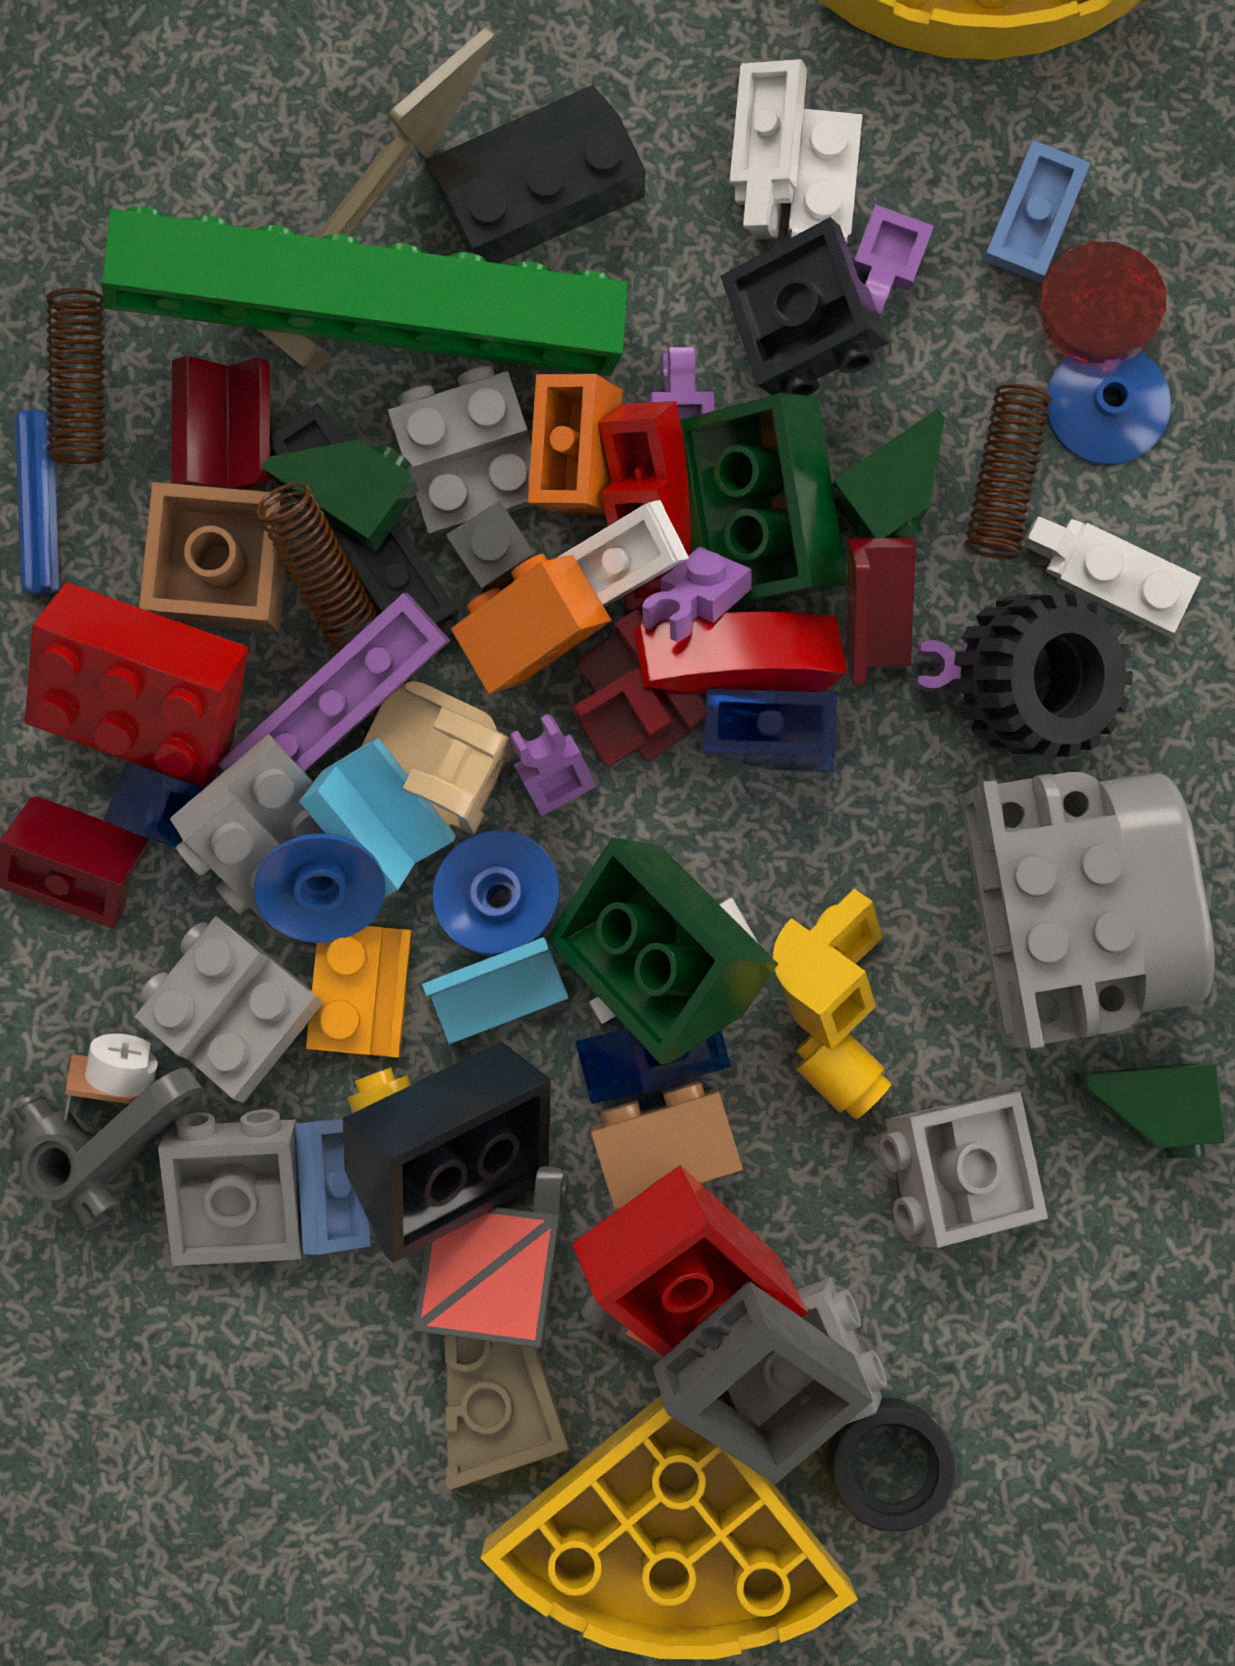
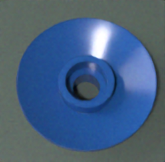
M1099 342L1086 345L1074 351L1057 367L1047 388V392L1052 398V403L1046 407L1050 412L1047 415V419L1054 435L1069 452L1090 463L1117 465L1142 456L1160 439L1170 416V392L1163 373L1146 354L1126 344ZM1107 388L1118 390L1123 397V404L1119 407L1109 406L1103 399V390Z
M487 831L471 836L459 843L441 863L433 884L434 910L445 932L460 946L485 955H498L538 939L551 924L560 900L558 873L547 852L529 837L511 831ZM506 890L511 893V899L505 907L493 908L490 906L491 896L496 891Z
M309 834L280 844L263 859L255 875L254 898L262 917L280 933L301 941L331 942L338 938H347L356 934L374 920L384 902L385 878L377 859L359 843L338 835ZM313 876H326V877H324V878H314Z

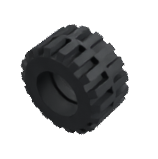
M1077 594L1018 595L997 600L996 607H985L976 615L979 626H967L961 637L967 644L965 651H956L954 665L961 667V678L953 679L954 692L963 693L965 701L958 706L963 719H975L971 730L979 739H990V747L999 751L1011 752V754L1071 757L1080 755V750L1094 749L1101 744L1100 734L1111 735L1117 727L1118 722L1114 716L1116 712H1125L1129 702V698L1124 696L1125 685H1132L1133 671H1126L1125 660L1131 658L1129 645L1120 644L1118 637L1123 632L1116 620H1105L1107 609L1099 603H1087V597ZM1044 647L1050 659L1052 678L1049 691L1041 703L1034 686V667L1037 657Z

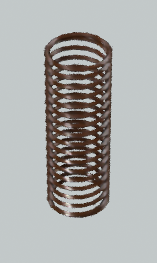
M56 289L49 292L46 296V302L49 305L46 310L49 315L46 320L49 324L46 330L49 334L46 339L49 344L46 349L49 356L46 360L50 364L46 369L50 374L46 379L50 384L46 389L50 393L47 397V401L50 403L47 407L50 413L47 417L50 423L47 427V430L50 432L47 440L50 442L47 447L49 451L47 455L54 461L68 464L97 463L103 461L106 457V454L101 450L106 446L101 441L106 436L101 431L106 425L100 421L106 416L100 411L106 406L101 401L106 397L101 392L106 387L101 382L106 376L100 372L106 367L101 362L105 358L101 353L105 349V346L101 343L105 339V336L101 333L105 329L104 325L101 324L105 319L101 314L104 311V306L102 305L103 296L88 289ZM66 294H87L100 298V301L96 302L86 299L55 301L52 298ZM100 307V309L97 310H87L89 308ZM53 308V309H55L57 312L52 313V312H51V309ZM64 314L95 315L100 317V319H66L59 316ZM53 318V319H55V320H57V321L54 322V323H52V322H51V319ZM59 325H96L101 328L95 330L67 329ZM54 328L58 331L52 333L51 329ZM63 334L90 335V334H91V335L99 336V337H101V338L92 339V340H90V339H76V338L70 339V338L61 337V336H59V335H63ZM55 338L59 341H55L54 343H52L51 339ZM70 343H73V344H93V345L100 346V348H97V349H80V348H73V349H72V348L62 347V346H59V345H62V344H70ZM55 348L59 351L52 352L51 349ZM75 353L94 354L100 357L95 359L67 358L60 355ZM54 357L59 361L52 362L51 359ZM61 364H95L101 367L92 369L70 368L61 366ZM54 367V368L59 369V370H58V371H55V372H52L51 369ZM89 373L101 377L88 379L62 376L61 374ZM55 377L60 380L53 382L51 379ZM90 383L99 385L100 387L74 388L63 386L61 384ZM52 387H56L61 390L53 392L51 389ZM91 393L100 396L93 398H77L64 396L61 394ZM52 397H56L62 400H57L54 402L51 399ZM65 403H92V404H97V405H100V406H98V407H90V408H83V407L65 406V405H62V404H65ZM55 406L61 410L52 411V407ZM64 413H92V414H97V415H101V416H97V417H74V416H67V415H63V414H64ZM55 416L61 420L53 421L52 417ZM64 423H93L100 426L76 427L64 425ZM56 426L61 428V430L53 431L52 427ZM83 432L94 433L99 436L79 437L65 435L64 433ZM56 436L63 439L54 441L52 437ZM86 442V443H95V444H99V445H98V446H73V445H66V444H64V443ZM64 451H82V452L96 453V454H98V455H97V456H75V455H67V454H63V453H59V452H64Z
M1003 384L995 389L997 393L993 398L995 404L991 408L993 414L989 417L991 423L987 427L989 433L985 437L988 442L983 446L986 452L981 456L984 462L979 466L982 471L978 474L980 481L975 485L978 491L974 493L976 500L972 503L975 510L970 513L972 520L969 521L968 526L971 529L966 533L969 539L964 542V546L968 551L981 556L997 559H1015L1021 555L1020 550L1022 549V546L1017 542L1024 539L1023 535L1018 532H1023L1027 529L1022 523L1027 521L1028 517L1023 513L1030 510L1029 506L1025 503H1029L1032 500L1028 494L1034 491L1030 484L1034 483L1036 479L1031 474H1035L1038 471L1034 465L1040 461L1036 455L1042 452L1038 445L1044 442L1040 436L1046 432L1042 426L1048 423L1044 417L1050 413L1046 407L1052 403V398L1048 392L1034 386ZM1005 388H1018V389L1030 390V391L1009 390V391L999 392L1001 389H1005ZM1005 395L1032 396L1044 401H1023ZM1000 397V398L1004 399L1005 401H1000V402H999V401H998V398ZM1012 404L1024 407L1038 408L1045 412L1033 413L1029 411L1015 410L1005 405ZM1000 407L1003 410L996 411V408ZM1004 414L1033 417L1043 422L1034 423L1015 420L1004 416ZM997 416L1002 420L995 421L994 417ZM1001 424L1033 427L1040 430V432L1015 430ZM993 426H996V427L999 428L1000 430H994V431H993V430H992V427H993ZM1000 434H1016L1021 436H1028L1039 441L1027 442L1022 440H1015L1007 438ZM993 435L998 439L991 440L990 437ZM1006 443L1031 447L1037 451L1015 450L1001 446L999 444ZM989 445H992L997 449L989 450L988 447ZM996 453L1017 454L1032 458L1034 460H1016L1003 457ZM987 455H990V456H992V457H994V458H996V459H989V460H988V459L986 458V456H987ZM995 463L1016 464L1033 470L1011 469ZM988 464L993 468L985 469L984 466ZM994 473L1016 474L1031 480L1011 479ZM984 474H986V475H988L989 477H992V478H986V479H984L982 476H983ZM992 482L1015 484L1028 489L1006 488ZM981 484H985L991 488L982 489L980 486ZM990 492L1014 494L1026 499L1007 498ZM982 493L988 496V498H979L978 495ZM989 502L1008 503L1025 509L1007 508ZM978 503H981L982 505L987 507L978 508L976 505ZM988 512L1007 513L1021 518L1002 517ZM976 513H980L981 515L986 516V517H978V518H977V517H975L974 515H975ZM977 522L985 527H974L973 523ZM987 522L1006 523L1020 528H1008ZM984 531L1005 533L1018 538L997 536ZM973 532H975V533H977V534H979V535H982V536H981V537H973V536H971L970 534L973 533ZM978 544L990 549L1015 552L1017 554H994L974 549L970 545Z
M290 483L280 486L263 497L257 506L255 514L259 522L264 524V530L268 532L269 539L273 540L274 548H277V553L282 557L283 564L287 565V571L291 573L292 580L296 581V587L300 589L301 596L305 597L304 600L309 605L310 612H313L315 620H318L317 623L322 628V632L326 636L329 645L336 649H343L346 646L345 644L351 642L356 636L344 641H333L332 637L350 634L362 626L370 615H372L371 622L379 615L368 598L366 591H364L358 576L355 575L356 573L353 567H351L345 552L342 551L343 549L340 543H338L336 536L333 535L334 532L329 527V523L320 510L318 503L315 502L316 499L311 494L309 486L303 483ZM292 487H302L305 489V491H293L274 498L260 512L262 505L280 491ZM295 495H305L303 499L290 501L279 506L268 517L263 516L267 509L276 502ZM307 503L311 504L310 508L305 507ZM292 505H296L287 512L280 515H276L281 510L288 508ZM312 511L315 512L314 516H309ZM306 512L301 518L289 522L280 529H274L279 523L289 520L298 513ZM311 520L306 526L294 530L285 537L278 538L283 532L294 528L303 521ZM320 520L319 524H314V522ZM316 528L311 534L297 539L290 545L283 546L287 540L296 538L308 529ZM324 528V532H319V530ZM320 536L317 541L303 546L293 554H288L291 549L301 546L313 537ZM325 536L329 537L328 540H323ZM325 544L320 550L306 555L298 562H292L296 557L306 554L317 545ZM330 552L325 558L312 562L303 570H297L300 565L311 562L322 553ZM334 552L338 553L337 556H332ZM334 560V562L331 565L316 570L307 578H301L305 573L311 572L319 568L320 566L324 565L327 561ZM339 568L335 573L320 578L323 575L327 574L331 569ZM343 576V578L340 581L333 582L323 587L324 585L333 581L336 577ZM320 578L311 586L305 587L308 582ZM348 583V585L344 589H340L331 593L332 591L336 590L341 584ZM323 587L316 594H310L312 590ZM353 591L351 595L337 600L346 592ZM327 595L320 602H314L317 598ZM357 599L354 604L344 606L350 600ZM331 603L324 610H318L321 606ZM355 607H361L359 611L350 613ZM335 611L328 618H323L325 614ZM361 615H365L357 625L346 631L334 634L336 629L346 626ZM339 619L332 626H327L330 621Z

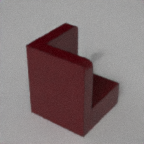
M639 667L572 707L575 718L606 766H611L671 730L672 726L670 717L652 688L643 686L642 673Z

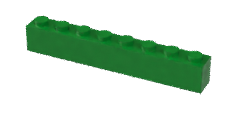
M133 206L126 210L110 208L102 290L104 309L611 377L623 354L627 282L611 280L607 274L594 270L579 271L575 274L548 271L546 266L537 262L522 261L513 265L486 262L482 256L474 253L460 252L450 256L423 253L420 248L405 243H395L387 247L360 244L355 238L342 234H330L323 238L295 235L292 230L279 225H264L258 229L231 226L226 220L215 216L203 215L189 220L165 216L159 210L151 207Z

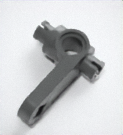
M188 1068L174 1070L151 1084L97 1134L84 1132L69 1110L67 1120L64 1121L65 1110L54 1112L42 1092H36L23 1098L17 1103L22 1112L19 1113L17 1108H11L7 1113V1118L21 1134L15 1143L14 1149L22 1159L21 1171L26 1187L37 1198L51 1201L59 1212L73 1209L85 1230H92L102 1225L111 1218L106 1211L109 1210L111 1214H115L121 1208L120 1202L113 1197L106 1185L156 1141L166 1129L170 1128L179 1117L187 1113L200 1100L204 1089ZM66 1154L69 1157L71 1163V1172L69 1177L66 1175L64 1169V1159Z

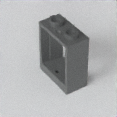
M750 1281L653 1366L666 1413L775 1484L873 1401L854 1354ZM774 1351L814 1380L761 1426H758L717 1398L768 1353Z

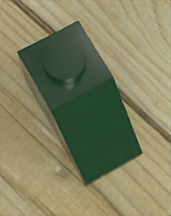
M938 408L834 479L832 486L835 504L860 539H914L923 531L918 522L923 519L931 506L945 417Z
M354 440L268 457L262 466L270 481L278 487L290 483L308 485L325 519L374 552L378 550L418 492L414 477L409 473L412 464L400 453L383 443L376 450L361 440ZM292 487L285 489L284 491L289 493L293 491H305V489L302 487ZM295 495L293 497L299 500L303 499L305 495Z
M1189 1063L1074 1073L1075 1086L1144 1144L1165 1148L1166 1158L1205 1156L1204 1144L1225 1143L1217 1064Z

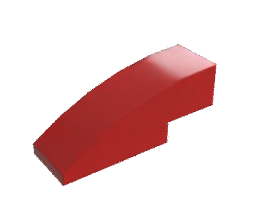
M677 401L620 404L598 422L611 484L600 492L607 524L610 526L644 504L660 500L689 556L691 554L689 486ZM673 568L625 595L627 610H642L643 603L649 596L661 592V578Z
M792 612L724 613L714 622L697 616L693 620L692 632L686 638L677 642L670 639L669 619L659 621L650 630L643 627V623L635 629L644 687L754 701L766 689L820 696L847 673L837 619L834 616Z

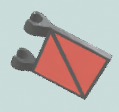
M544 1166L538 1169L535 1181L534 1212L495 1208L426 1245L413 1331L543 1349L560 1222L568 1191L569 1178L566 1173L556 1167Z

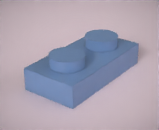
M1032 140L983 261L1040 284L1054 255L1090 162Z
M343 1118L295 1123L303 1254L321 1255L371 1247L369 1221L344 1170Z

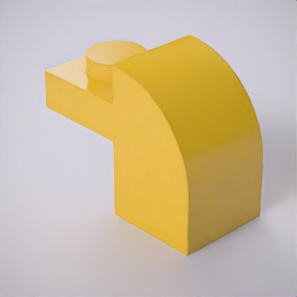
M853 889L838 905H833L826 909L818 919L817 924L810 931L791 918L779 933L773 950V959L778 963L775 973L790 1014L798 1025L831 1050L876 1007L866 971L856 965V963L883 938L873 901L856 889Z

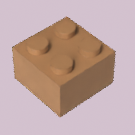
M152 482L139 608L188 626L280 634L287 565L283 564L282 557L278 555L277 548H274L272 544L273 540L269 539L268 532L263 528L264 524L259 522L255 514L259 502L270 492ZM277 493L269 498L260 508V512L267 503L282 494ZM282 499L267 509L263 516L268 517L272 511L286 504V500ZM290 507L285 508V509L281 510L279 513H277L276 515L283 514V513L287 512L288 510H290L291 508H290ZM291 518L287 521L279 523L274 529H280L284 527L286 524L291 522ZM290 530L283 532L278 538L290 534ZM289 540L283 546L289 545Z
M698 1080L662 1091L665 1103L645 1110H640L638 1100H632L601 1110L602 1123L592 1126L591 1135L614 1210L623 1207L649 1188L655 1181L663 1178L679 1165L686 1169L700 1183L743 1170L720 1093L716 1089L712 1088L704 1091L701 1082Z

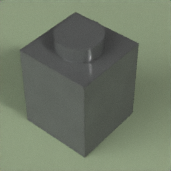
M500 500L446 534L451 551L480 594L499 587L502 591L515 581L511 572L521 563L535 556V552Z

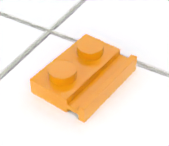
M366 926L361 931L347 938H338L331 942H317L312 992L320 997L324 1003L308 1022L306 1049L397 1058L401 1056L413 937L412 930Z

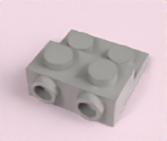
M491 366L474 368L457 378L459 387L435 394L433 386L429 385L412 388L398 396L397 399L400 406L388 409L402 456L412 464L409 473L413 475L418 487L416 497L430 538L453 531L499 500L508 513L532 506V504L528 503L531 442L508 371L495 375Z
M268 734L170 818L183 839L175 848L189 866L200 876H203L212 869L222 879L215 888L239 915L250 907L263 920L264 918L260 914L254 898L255 875L263 859L274 848L290 839L309 834H325L299 802L313 784V781L273 737Z
M215 916L209 924L207 922L198 923L187 932L180 945V950L184 953V956L169 974L161 972L145 984L140 993V1001L144 1005L134 1017L175 1054L192 1062L232 1099L244 1103L322 1006L324 1001L237 927Z
M1021 1091L1006 1092L960 1104L938 1106L885 1119L888 1134H884L881 1137L880 1153L886 1168L893 1173H897L902 1198H898L894 1203V1219L902 1235L910 1237L912 1247L939 1248L1048 1219Z
M259 1109L245 1113L240 1118V1122L215 1123V1117L212 1114L197 1112L179 1117L175 1121L174 1126L165 1130L158 1151L172 1266L301 1260L303 1243L295 1133L296 1119L280 1120V1115L277 1111Z
M831 1277L798 1289L797 1292L808 1312L802 1318L854 1354L873 1399L868 1406L848 1423L876 1414L882 1400L880 1390L887 1387L886 1374L877 1353L874 1350L863 1353L853 1329L861 1326V1319L851 1293L847 1289L837 1292ZM771 1351L727 1390L736 1411L758 1426H761L814 1379L774 1351Z

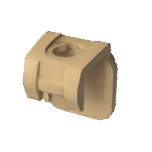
M416 681L402 684L382 703L362 744L363 746L378 737L408 774L403 790L431 803L449 827L453 825L472 835H475L484 816L482 810L505 763H510L515 752L510 737L497 731L492 717L486 712L427 684Z

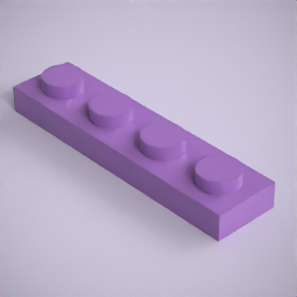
M403 593L218 763L219 767L226 771L266 735L270 734L306 773L449 643V638L408 593Z

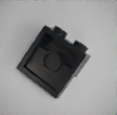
M831 217L720 276L757 386L771 395L787 393L810 396L819 389L817 379L836 369H839L842 373L860 371L874 362V350L888 344L870 290L859 280L841 227Z

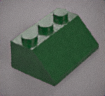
M779 393L680 419L689 486L693 552L701 547L751 569L752 589L734 605L799 596L847 586V574L819 398Z
M611 837L546 939L659 1064H670L742 1017L778 965L660 845Z

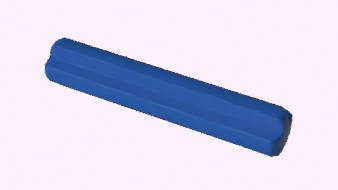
M32 409L20 411L15 417L21 589L24 593L30 595L44 596L55 594L60 588L55 461L47 455L49 452L47 447L50 444L47 440L50 434L47 430L50 424L47 420L49 413H46L44 410Z

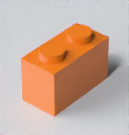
M536 374L528 503L554 514L605 515L600 492L611 484L598 422L622 404L623 390L597 374Z
M539 554L526 560L511 572L515 580L502 591L499 587H496L473 599L467 605L470 615L451 628L488 694L525 683L612 621L573 555L547 560L544 554Z

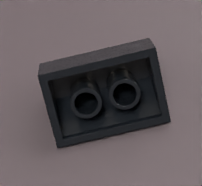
M594 85L588 86L425 160L426 166L467 253L480 255L486 262L501 263L645 197L646 170L619 114Z
M502 1041L343 1118L344 1170L385 1256L393 1263L535 1187L538 1169L544 1166L549 1167L551 1079Z

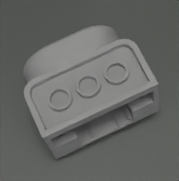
M1067 772L1055 775L1049 773L1037 775L1031 779L997 784L996 780L982 782L959 797L1004 1046L1032 1049L1044 1047L1046 1043L1076 1038H1089L1100 1034L1117 1032L1130 1027L1139 1019L1141 1013L1201 1003L1208 997L1213 986L1215 973L1212 926L1191 819L1179 789L1168 776L1155 772L1099 782L1095 777L1084 772Z

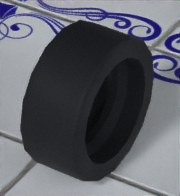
M882 1399L876 1414L848 1423L832 1436L828 1446V1472L841 1504L857 1521L879 1531L906 1532L928 1523L946 1505L955 1483V1457L946 1434L922 1408L902 1399ZM882 1426H900L913 1432L923 1442L929 1456V1472L923 1487L911 1498L899 1503H882L869 1497L858 1486L853 1474V1455L858 1443L870 1431Z

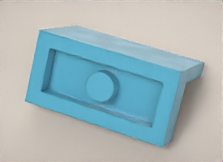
M377 737L322 770L299 802L325 834L338 835L353 840L373 854L384 873L386 897L400 888L415 863L452 843L456 835L431 803L403 790L408 774Z
M544 937L422 984L426 996H431L448 1044L455 1043L569 999L548 942Z

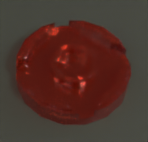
M1091 241L1070 248L1052 263L1039 293V308L1043 317L1042 325L1048 338L1069 356L1086 363L1104 364L1105 360H1115L1121 358L1120 361L1136 356L1153 341L1166 312V287L1157 267L1140 251L1118 242Z

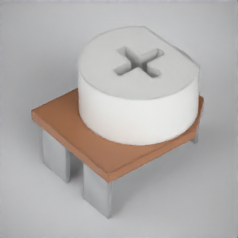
M106 1034L95 1038L91 1042L88 1056L72 1054L65 1095H68L64 1121L67 1120L71 1096L130 1104L145 1089L157 1081L155 1075L158 1062L150 1052V1042L127 1034Z

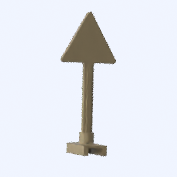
M484 27L390 111L388 118L400 131L399 135L381 150L315 238H323L330 234H342L352 237L402 172L412 150L415 149L426 160L433 155L495 41L496 34L487 27ZM257 329L303 367L306 366L315 374L331 357L329 351L315 337Z

